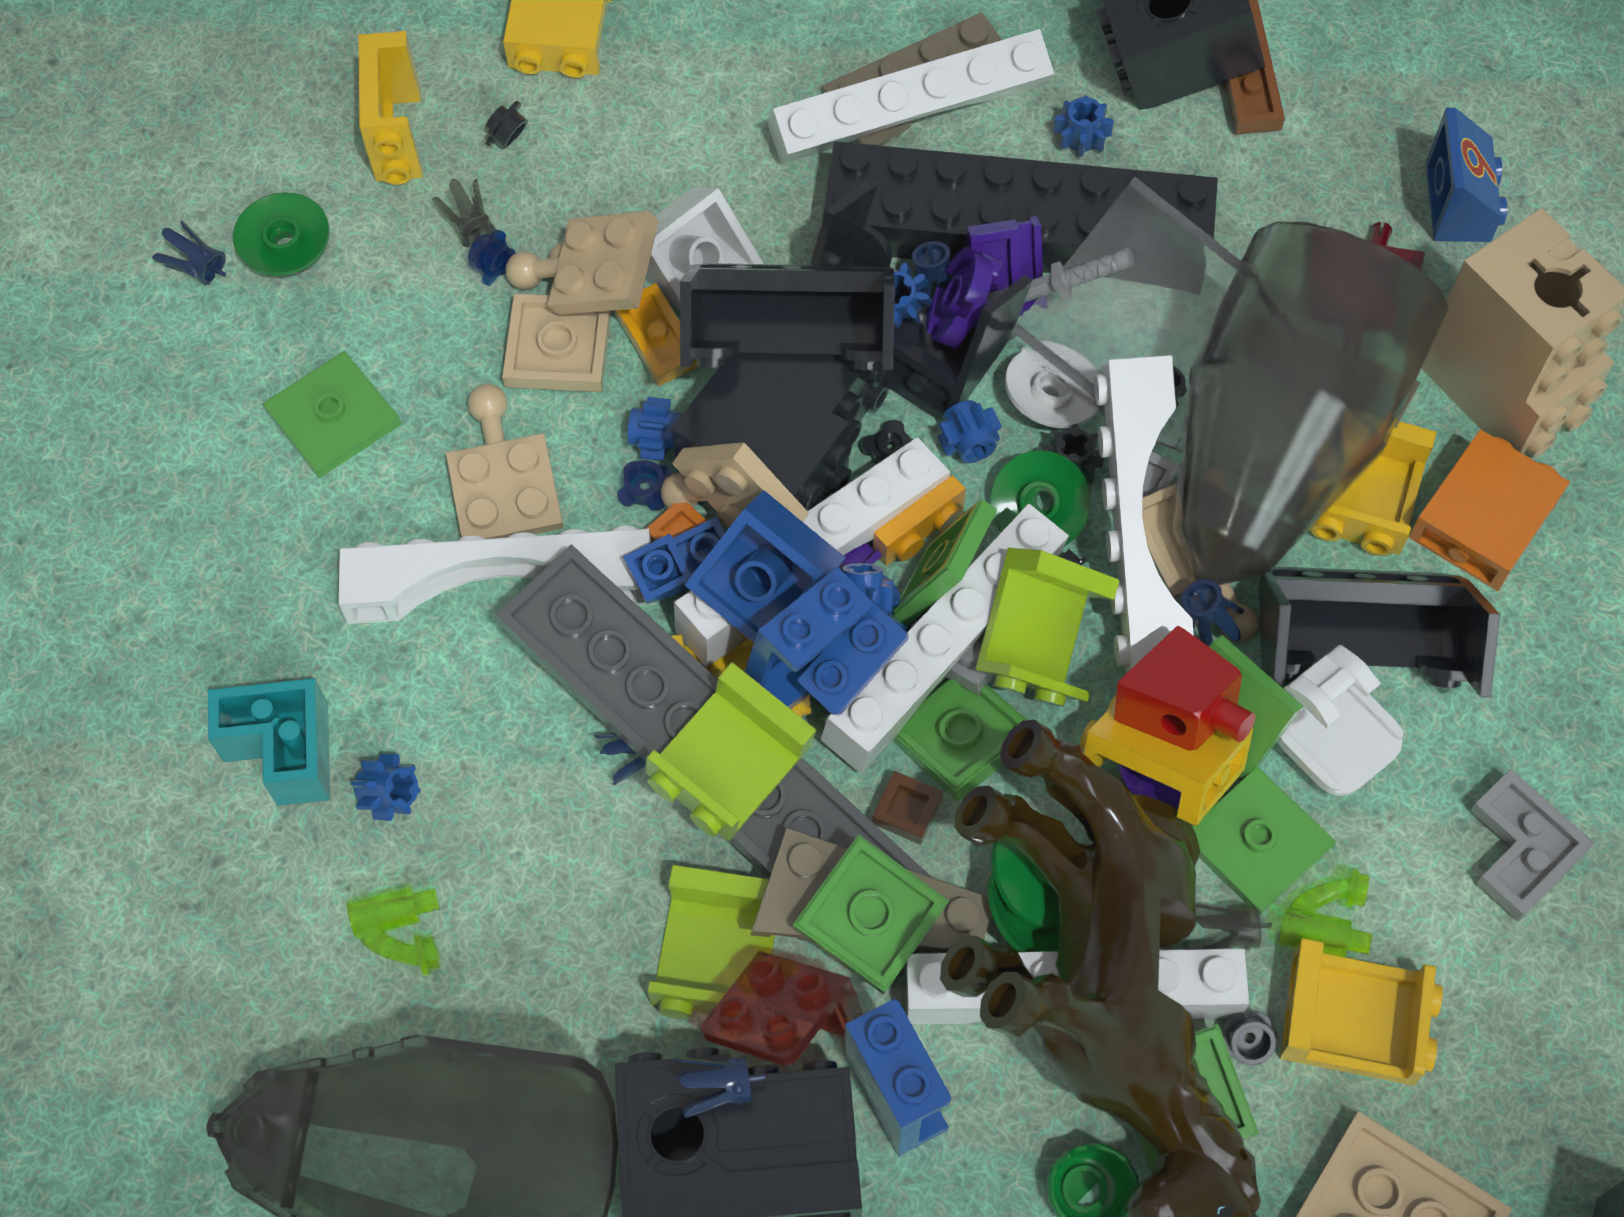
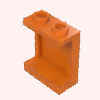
M1480 429L1418 517L1409 539L1494 590L1499 591L1527 546L1559 502L1570 481L1560 476L1551 466L1538 463L1515 450L1508 441L1500 437H1493Z

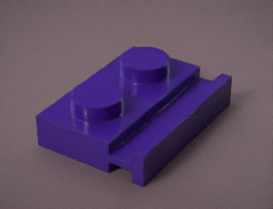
M1037 216L1030 217V221L1016 222L1014 219L967 227L968 247L1000 260V269L996 279L990 286L989 293L1010 287L1024 275L1032 280L1043 277L1041 224ZM1044 296L1024 302L1019 316H1022L1024 311L1036 310L1037 313L1045 312Z

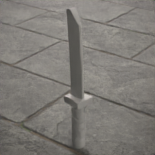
M1126 247L1110 255L1106 254L1098 257L1096 260L1092 259L1084 262L1082 265L1079 264L1066 270L1060 261L1051 264V274L1032 281L1025 302L1054 292H1058L1063 301L1071 299L1073 287L1079 286L1081 283L1085 284L1093 281L1095 278L1099 279L1119 270L1133 267V255L1130 249ZM1008 288L988 293L986 300L992 302Z

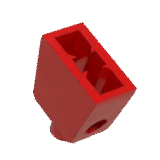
M1179 625L1117 682L1114 720L1188 751L1197 750L1216 730L1237 742H1242L1250 733L1256 715L1238 705L1242 680L1240 670Z

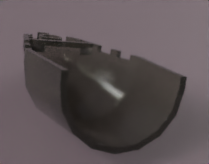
M1276 221L1259 228L1253 234L1190 368L1188 411L1184 418L1183 427L1185 438L1182 462L1179 464L1172 529L1179 545L1182 544L1196 577L1194 581L1209 579L1222 586L1270 572L1381 456L1449 309L1441 289L1416 266L1375 243L1342 230L1309 222Z
M416 1034L400 1038L398 1042L381 1046L360 1047L352 1049L351 1053L329 1058L318 1057L258 1071L242 1085L245 1090L221 1113L213 1112L206 1125L208 1137L216 1139L229 1167L224 1172L233 1190L276 1217H607L615 1188L618 1134L614 1100L602 1072L584 1058L571 1055Z

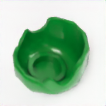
M1099 1143L1081 1144L1061 1153L1051 1165L1046 1178L1047 1201L1057 1217H1129L1125 1206L1133 1187L1138 1184V1175L1127 1156L1115 1149ZM1098 1183L1099 1194L1097 1199L1088 1206L1078 1205L1077 1203Z

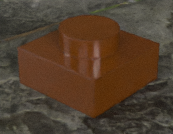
M894 771L872 816V822L880 828L921 845L942 802L943 791Z

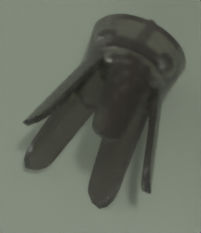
M452 179L449 187L461 217L459 218L439 197H433L432 201L456 228L461 244L464 247L469 248L480 242L481 246L485 248L486 243L484 241L492 238L496 228L485 213L478 180H473L475 197L472 196L471 202L461 183L456 179Z
M1196 902L1197 908L1228 913L1196 917V922L1202 928L1221 929L1224 932H1230V936L1222 938L1220 941L1207 945L1202 949L1242 947V949L1250 950L1251 948H1259L1261 944V929L1272 927L1270 922L1260 923L1259 913L1254 904H1232L1225 908Z

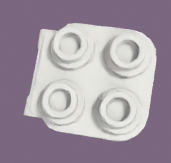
M1340 644L1283 688L1304 707L1277 743L1321 789L1336 796H1346L1359 790L1394 761L1402 748L1403 730L1397 721L1370 695L1381 683L1358 656Z

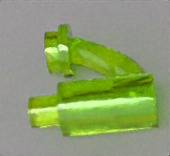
M1352 867L1349 877L1315 886L1297 896L1289 907L1284 908L1278 945L1296 948L1303 938L1324 942L1323 953L1345 958L1348 950L1369 955L1372 942L1371 932L1351 929L1352 920L1318 914L1315 911L1331 902L1345 898V908L1352 909L1353 905L1364 907L1370 875L1359 873V868Z
M408 886L347 902L348 916L354 937L356 939L359 938L367 949L386 959L410 966H418L421 968L423 976L431 975V970L441 968L434 936L423 938L422 934L414 936L415 945H409L393 939L385 933L386 931L421 923L420 914L439 910L440 903L435 888L415 893L413 886Z

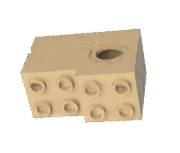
M1542 207L1464 260L1419 365L1481 430L1493 437H1500L1508 441L1515 450L1524 455L1529 453L1533 458L1543 454L1555 442L1557 437L1554 434L1564 427L1572 432L1585 423L1592 415L1593 410L1590 408V405L1607 389L1608 385L1604 381L1615 363L1605 353L1608 347L1605 339L1624 319V316L1620 313L1624 306V286L1585 248L1580 250L1569 239L1571 235Z

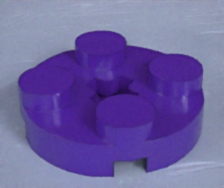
M965 247L956 254L945 270L946 273L953 275L946 289L937 286L932 297V305L929 307L926 330L928 334L933 336L931 339L954 349H958L971 328H976L983 308L991 302L986 300L990 286L998 275L1000 260L970 247Z

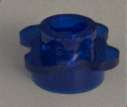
M499 229L492 231L490 235L484 234L476 238L468 254L470 267L482 274V283L487 286H491L499 275L506 273L507 261L515 254V250L508 247L505 241L506 233Z
M649 460L628 463L623 470L624 487L619 489L617 493L619 502L626 507L634 504L647 506L651 511L663 509L665 505L661 499V488L664 480L672 475L671 470L666 466H659ZM643 483L650 485L648 489H642L640 486Z

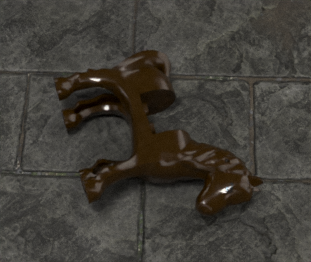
M1035 719L1024 720L1010 730L1005 738L1000 751L1001 763L1018 776L1042 777L1048 794L1080 821L1093 844L1085 845L1076 842L1065 828L1063 822L1032 809L1022 797L1002 794L989 785L977 786L964 796L955 813L954 828L960 836L977 846L992 844L996 841L1007 843L1023 853L1031 861L1040 876L1059 897L1057 960L1051 974L1034 977L1025 966L1018 951L1009 944L993 949L988 942L978 936H963L949 948L941 963L940 981L946 990L962 997H978L984 993L980 1004V1018L987 1028L1018 1037L1031 1029L1036 1036L1043 1055L1080 1102L1094 1109L1113 1114L1127 1122L1156 1150L1159 1159L1152 1173L1145 1180L1134 1186L1125 1206L1129 1217H1258L1255 1213L1260 1207L1261 1200L1256 1180L1255 1158L1245 1148L1244 1138L1234 1121L1225 1114L1222 1104L1213 1095L1206 1078L1199 1073V1067L1196 1059H1194L1197 1045L1192 1015L1181 1004L1158 990L1160 947L1173 945L1187 938L1196 926L1195 866L1201 852L1197 835L1190 823L1177 817L1178 810L1173 805L1146 795L1131 794L1119 779L1095 765L1084 755L1080 745L1056 739L1050 728Z

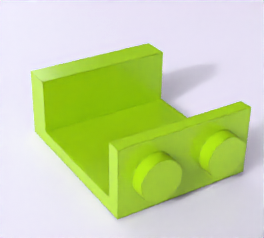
M1008 547L975 670L995 676L993 686L1007 691L1025 694L1026 687L1034 689L1033 699L1043 703L1064 707L1066 698L1088 702L1090 691L1065 683L1087 597L1115 600L1120 580L1043 550Z
M732 662L718 677L716 692L661 754L653 750L647 757L645 773L650 777L647 782L663 799L673 802L676 798L691 810V820L703 832L712 837L719 833L729 842L811 748L817 730Z
M672 865L668 885L671 904L656 981H650L648 987L651 1005L659 1006L658 1012L661 1015L686 1020L691 1019L692 1012L714 1015L713 1021L715 1023L731 1028H745L747 1020L760 1022L775 935L762 937L751 936L750 934L769 879Z

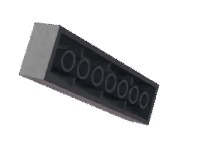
M834 141L823 218L828 208L869 180L875 182L878 186L866 224L886 238L891 247L892 258L912 259V253L919 245L930 241H938L949 247L951 262L959 251L968 247V226L1014 219L1016 222L1030 221V217L1037 216L1041 224L1044 273H1051V264L1059 261L1066 270L1128 247L1133 255L1134 266L1101 278L1197 288L1206 287L1213 260L1217 177Z

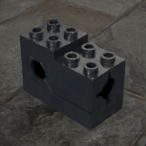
M1103 0L1104 5L1095 8L1124 96L1128 98L1134 95L1139 110L1155 108L1266 67L1248 0Z
M739 353L736 357L728 358L727 366L719 367L672 427L671 433L675 459L683 448L744 442L798 502L809 511L827 499L831 493H836L848 484L852 474V470L849 468V456L852 445L862 429L860 421L868 410L876 412L884 403L889 392V386L886 385V373L888 370L852 369L851 360L842 359L841 355Z
M712 1047L695 1048L686 1052L687 1058L720 1062L732 1058L731 1054H720L718 1048ZM655 1052L633 1054L628 1057V1062L615 1063L622 1217H862V1199L849 1067L837 1068V1062L831 1060L808 1062L803 1064V1071L780 1072L779 1067L773 1065L748 1068L749 1076L766 1075L765 1080L750 1082L751 1103H742L740 1105L728 1103L684 1118L682 1110L685 1105L714 1094L724 1088H685L677 1078L678 1073L684 1070L716 1066L684 1063L676 1060V1058L663 1059L662 1054Z

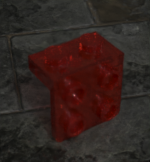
M758 951L703 1021L701 1031L705 1040L787 1066L797 1061L820 1029L845 1037V1024L864 1014L850 977Z

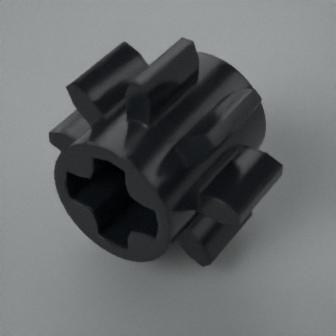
M1074 424L1072 428L1061 433L1053 429L1050 438L1051 446L1042 447V450L1056 452L1074 462L1084 474L1089 485L1094 483L1096 473L1094 468L1103 467L1104 458H1101L1099 450H1094L1097 445L1098 434L1093 433L1089 435L1086 431L1079 429L1078 424Z

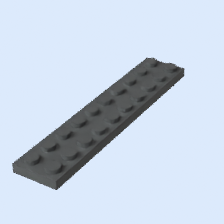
M572 544L495 614L496 622L645 762L653 750L661 754L716 692L718 679ZM804 758L798 761L730 840L769 878L786 828L847 849L859 834L905 869L931 877ZM915 950L912 954H918L919 951Z

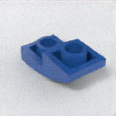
M717 517L672 538L671 534H668L623 556L646 604L688 590L685 583L725 534Z

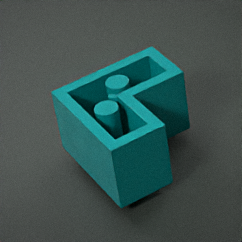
M315 678L208 690V740L223 762L263 758V784L277 806L330 800L328 702Z

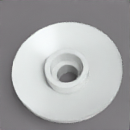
M1051 347L1030 348L1017 354L1011 360L1006 370L1005 388L1010 400L1021 413L1039 424L1054 428H1072L1074 424L1080 426L1088 422L1099 408L1096 404L1094 392L1095 373L1084 361L1069 352Z

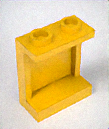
M511 0L503 40L508 68L517 69L524 74H537L540 71L562 72L564 75L572 78H580L586 74L599 75L600 62L598 52L607 2H612V0Z
M406 31L359 34V128L376 182L385 181L389 184L401 185L407 183L410 179L423 178V169L409 119L405 116L394 117L393 104L421 102V86Z
M1337 404L1328 428L1300 527L1310 529L1312 534L1321 540L1338 541L1344 539L1361 544V547L1366 552L1373 555L1387 556L1393 553L1400 556L1411 530L1409 524L1423 471L1433 449L1437 432L1401 421L1397 428L1365 411Z
M1115 695L1104 715L1098 721L1095 719L1091 720L1085 727L1080 739V747L1084 750V755L1098 767L1107 759H1110L1182 792L1177 817L1197 826L1245 770L1254 728L1251 729L1248 736L1242 742H1237L1216 730L1197 750L1188 751L1114 720Z
M1302 938L1293 952L1280 1059L1413 1086L1424 1076L1425 1071L1432 1072L1437 1056V1039L1429 1037L1431 1017H1438L1443 998V986L1435 983L1436 966L1424 964L1419 971H1411L1323 953L1324 942Z

